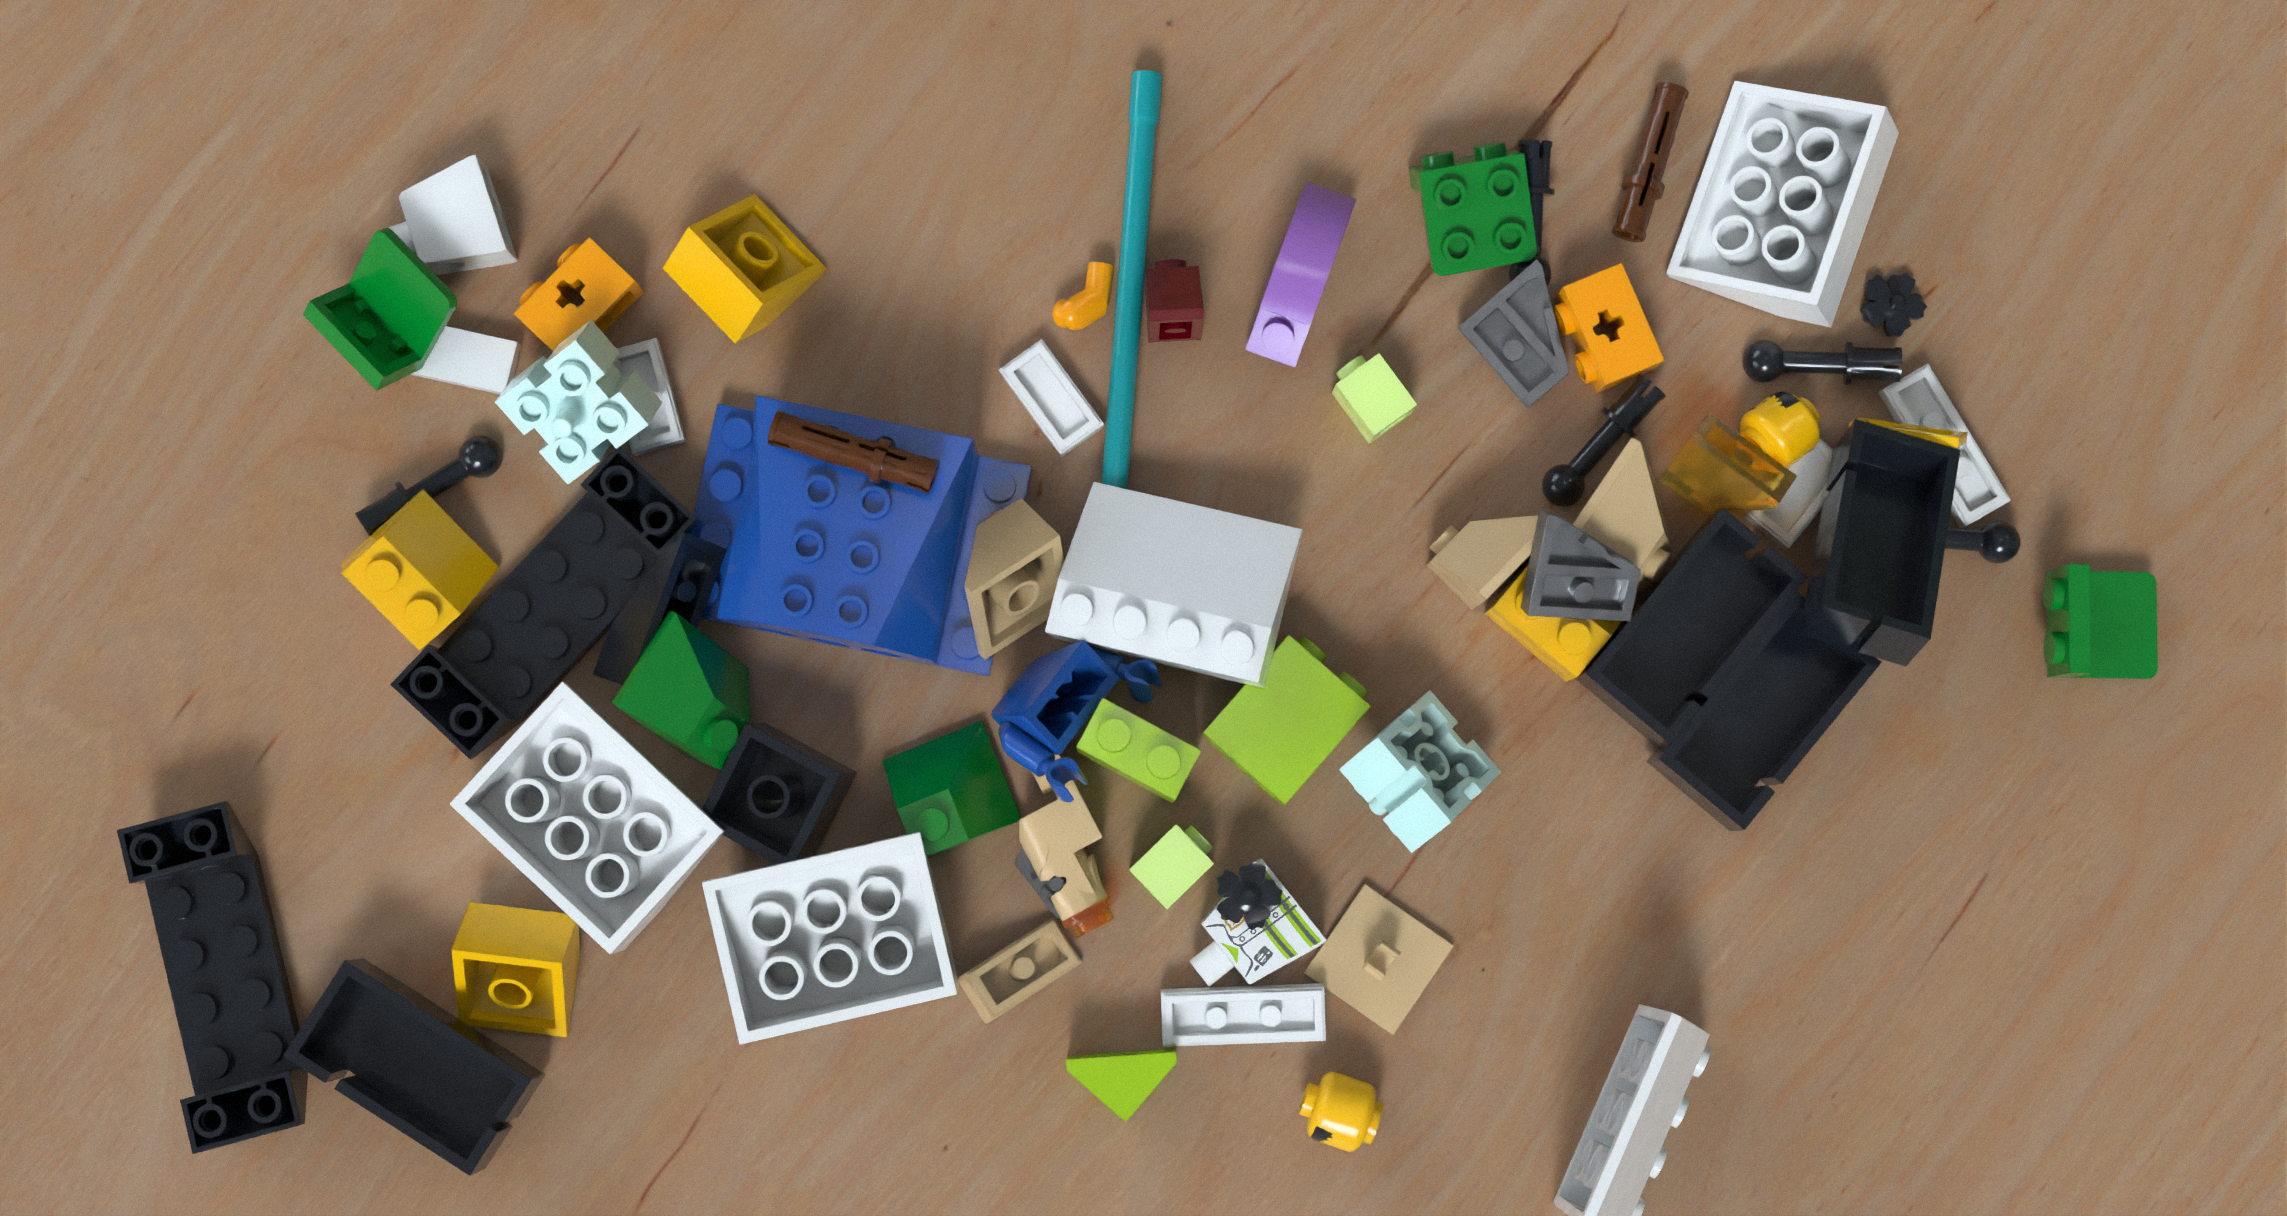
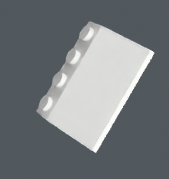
M1734 81L1666 274L1668 277L1780 317L1831 328L1899 134L1887 107Z
M1093 482L1057 581L1045 632L1058 640L1071 643L1085 640L1088 645L1105 651L1138 659H1149L1155 663L1265 688L1303 530Z
M562 682L450 803L459 814L609 954L623 951L662 910L725 832L566 682Z
M921 832L702 882L739 1045L957 995L959 986L958 976Z
M1641 1004L1638 1005L1552 1204L1568 1216H1642L1645 1199L1640 1196L1648 1177L1654 1179L1660 1173L1667 1156V1148L1662 1145L1670 1126L1677 1128L1688 1108L1689 1098L1684 1096L1689 1082L1692 1076L1698 1078L1702 1074L1709 1060L1711 1048L1706 1046L1710 1036L1709 1033L1672 1012Z

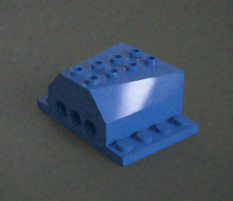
M756 395L755 411L717 404L693 514L698 521L690 534L726 548L727 551L701 619L990 677L994 654L986 660L979 655L964 585L977 525L987 520L994 512L1003 510L1020 498L1026 502L1032 466L979 456L973 438ZM779 410L797 418L842 430L865 439L878 442L880 438L893 441V447L940 460L938 474L930 494H926L911 487L886 480L876 483L868 480L867 474L857 472L856 470L815 459L789 449L786 450L768 445V434L772 420Z

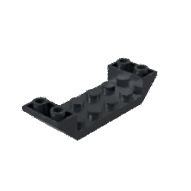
M621 447L615 448L580 484L588 492L440 648L428 644L390 684L469 759L476 757L519 725L607 633L612 622L676 533L680 530L690 534L698 521L688 509Z
M224 801L117 830L129 884L145 883L190 1072L195 1096L181 1099L180 1103L192 1154L305 1124L308 1072L283 1056L300 1030L259 856L229 802Z

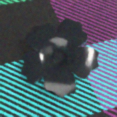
M1904 273L1900 276H1890L1887 282L1879 275L1867 281L1864 298L1871 303L1864 305L1860 309L1863 321L1870 323L1874 328L1883 324V329L1887 336L1900 337L1904 330L1911 326L1910 320L1921 319L1924 316V310L1927 308V305L1922 302L1920 294L1914 293L1909 295L1914 288L1915 279L1910 278L1907 273Z
M1253 861L1248 866L1244 865L1239 868L1240 878L1229 870H1224L1223 874L1217 878L1219 884L1218 894L1222 897H1229L1217 906V911L1221 914L1222 920H1231L1234 923H1238L1244 914V919L1249 929L1253 930L1257 927H1264L1265 920L1271 915L1264 905L1276 906L1281 904V895L1283 893L1281 889L1276 887L1274 880L1263 882L1266 873L1265 866Z

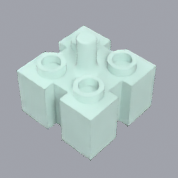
M592 320L562 341L547 360L544 356L512 379L495 401L523 435L535 428L546 442L539 453L567 484L598 463L610 444L617 449L648 426L662 404V401L635 370L624 377L614 366L613 362L620 352Z
M1430 690L1388 724L1371 742L1339 769L1353 785L1354 789L1369 802V808L1374 814L1383 815L1388 812L1383 821L1411 853L1449 825L1472 802L1471 800L1479 795L1501 773L1500 769L1473 739L1465 744L1452 729L1458 724V721Z

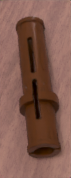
M1657 83L1632 171L1624 176L1621 188L1625 191L1612 233L1623 240L1630 242H1643L1645 240L1655 200L1661 199L1665 185L1661 180L1674 142L1684 103L1689 95L1687 89L1674 83Z
M778 410L769 429L768 445L786 450L789 449L815 459L856 470L857 472L867 474L868 480L876 483L886 480L930 494L938 474L940 460L893 447V441L880 438L878 442L865 439L842 430L797 418Z

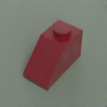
M1169 259L1156 262L1155 268L1145 269L1148 343L1201 340L1204 308L1199 266L1187 267L1185 260Z

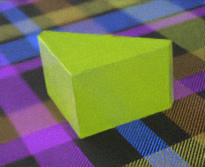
M1175 1048L1072 1055L1066 1058L1067 1071L1124 1122L1128 1121L1177 1063Z

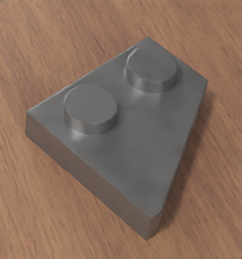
M1535 260L1458 327L1462 334L1528 409L1569 374L1543 267L1538 260Z
M1540 508L1520 608L1528 616L1630 621L1641 569L1548 508Z

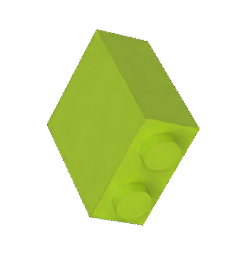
M1288 635L1273 652L1265 688L1245 684L1202 733V736L1282 806L1286 805L1371 707L1362 699L1368 693L1367 690L1346 672L1343 671L1339 677L1322 664L1327 656L1304 636L1296 641Z
M1104 698L1101 699L1076 746L1079 754L1172 804L1201 753V750Z

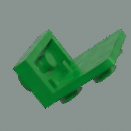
M1504 141L1476 145L1473 147L1474 155L1454 159L1453 151L1426 154L1421 156L1422 165L1408 167L1411 188L1420 192L1431 269L1439 276L1530 261L1537 254L1525 156L1520 151L1506 149Z
M383 228L374 233L349 283L310 300L303 315L360 375L378 391L422 369L457 306V299L454 293L390 228Z
M2066 564L2046 571L2043 602L2046 608L2047 634L2044 639L2047 678L2144 680L2156 675L2158 671L2156 579L2151 573L2090 571V564Z

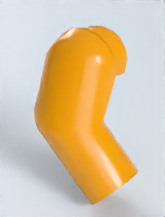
M1104 262L1088 263L1085 289L1071 296L1068 300L1060 299L1055 303L1052 316L1056 325L1060 328L1081 330L1105 315L1109 306L1114 271L1113 265Z

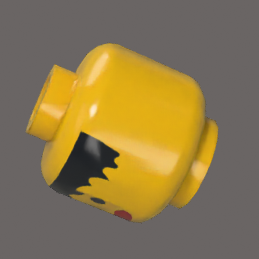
M1783 391L1771 394L1747 411L1740 421V434L1738 436L1741 451L1756 467L1768 468L1773 471L1788 469L1813 451L1819 443L1820 429L1818 423L1820 418L1818 411L1809 400L1798 398L1794 394Z
M1330 1071L1322 1077L1319 1085L1308 1083L1298 1114L1308 1117L1306 1130L1310 1138L1348 1152H1353L1363 1142L1367 1144L1372 1143L1380 1123L1384 1103L1376 1100L1377 1094L1373 1085L1335 1071Z

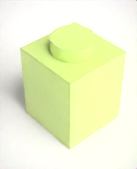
M1380 353L1368 361L1360 355L1336 373L1340 381L1335 384L1332 394L1369 444L1411 415L1417 406V403Z
M1176 824L1129 871L1168 909L1214 864L1207 856L1213 847L1192 825L1183 832Z

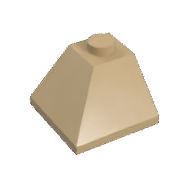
M1631 438L1573 525L1627 558L1641 569L1637 591L1643 593L1651 580L1657 582L1666 572L1671 562L1672 555L1670 552L1672 548L1657 481L1641 442Z
M1022 498L1003 510L994 512L987 520L977 525L964 586L978 652L984 660L1048 619L1057 581L1064 564L1060 535Z
M1538 515L1470 521L1460 532L1451 525L1429 547L1436 556L1426 566L1473 610L1487 600L1531 555Z

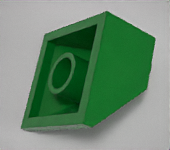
M669 611L612 701V704L685 757L722 770L745 723L751 722L749 668L678 613Z
M982 720L882 760L895 805L907 834L921 832L927 858L1017 823L1021 819Z

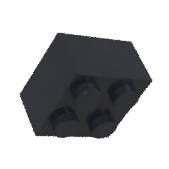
M746 722L702 810L725 830L722 835L775 864L815 856L857 772L766 723Z

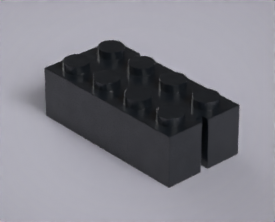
M1854 420L1832 453L1826 491H1829L1823 502L1799 635L1846 649L1856 641L1859 642V653L1907 666L1927 644L1932 634L1960 457L1959 449L1861 420Z
M1725 508L1720 509L1706 519L1672 560L1664 575L1652 584L1633 607L1631 620L1622 621L1609 640L1580 675L1575 678L1657 748L1671 745L1701 708L1697 702L1708 699L1808 579L1805 574L1771 546L1755 553L1750 560L1743 555L1746 551L1754 548L1761 538ZM1686 697L1691 699V701L1682 703Z
M1798 592L1784 606L1708 699L1697 702L1701 708L1671 745L1658 747L1646 761L1729 831L1745 830L1775 794V791L1769 785L1784 783L1882 663L1876 657L1859 653V643L1856 641L1846 649L1799 635L1806 599ZM1759 780L1765 784L1764 786L1754 787Z
M364 958L345 960L283 1055L324 1083L340 1079L334 1088L335 1090L469 1176L486 1169L512 1128V1125L507 1123V1121L519 1117L546 1075ZM348 1071L355 1074L354 1076L344 1078Z

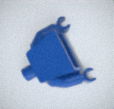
M1085 640L1075 642L1036 658L1028 665L992 710L991 715L993 719L1000 725L998 734L1003 750L1009 757L1038 777L1046 774V779L1058 798L1064 802H1072L1074 798L1064 785L1074 779L1080 780L1084 785H1087V779L1073 759L1064 757L1055 760V755L1063 752L1098 707L1101 699L1106 697L1120 679L1127 682L1132 698L1139 703L1151 702L1153 695L1148 684L1162 686L1156 666L1149 659H1138L1127 665L1124 657L1088 645Z

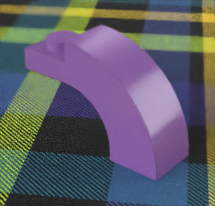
M1306 182L1269 279L1245 350L1294 368L1296 367L1357 199Z

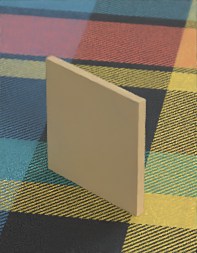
M1364 884L1327 937V941L1323 943L1304 974L1317 983H1323L1324 988L1394 1035L1454 945Z

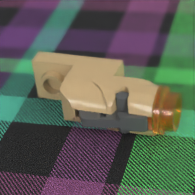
M1059 754L1055 755V760L1061 758ZM1032 773L1044 795L1053 791L1046 779V774L1038 777ZM1070 780L1064 786L1074 798L1072 802H1064L1058 798L1054 802L1020 819L1019 842L1022 845V849L1015 860V865L1053 915L1061 918L1064 928L1070 927L1075 937L1078 938L1114 919V916L1109 908V905L1113 904L1102 886L1094 854L1087 855L1084 849L1101 840L1103 836L1074 781Z

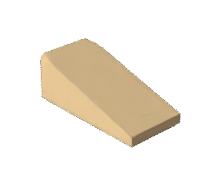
M1052 917L959 976L958 981L983 1022L987 1024L1081 964L1082 961L1055 918Z

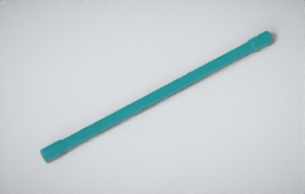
M1149 70L1134 71L1131 75L1128 113L1130 133L1101 482L1102 484L1128 489L1155 138L1156 127L1160 120L1163 75L1161 73Z

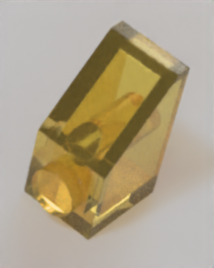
M1709 412L1658 480L1670 488L1677 497L1688 501L1701 512L1719 511L1722 508H1725L1727 511L1774 510L1797 475Z

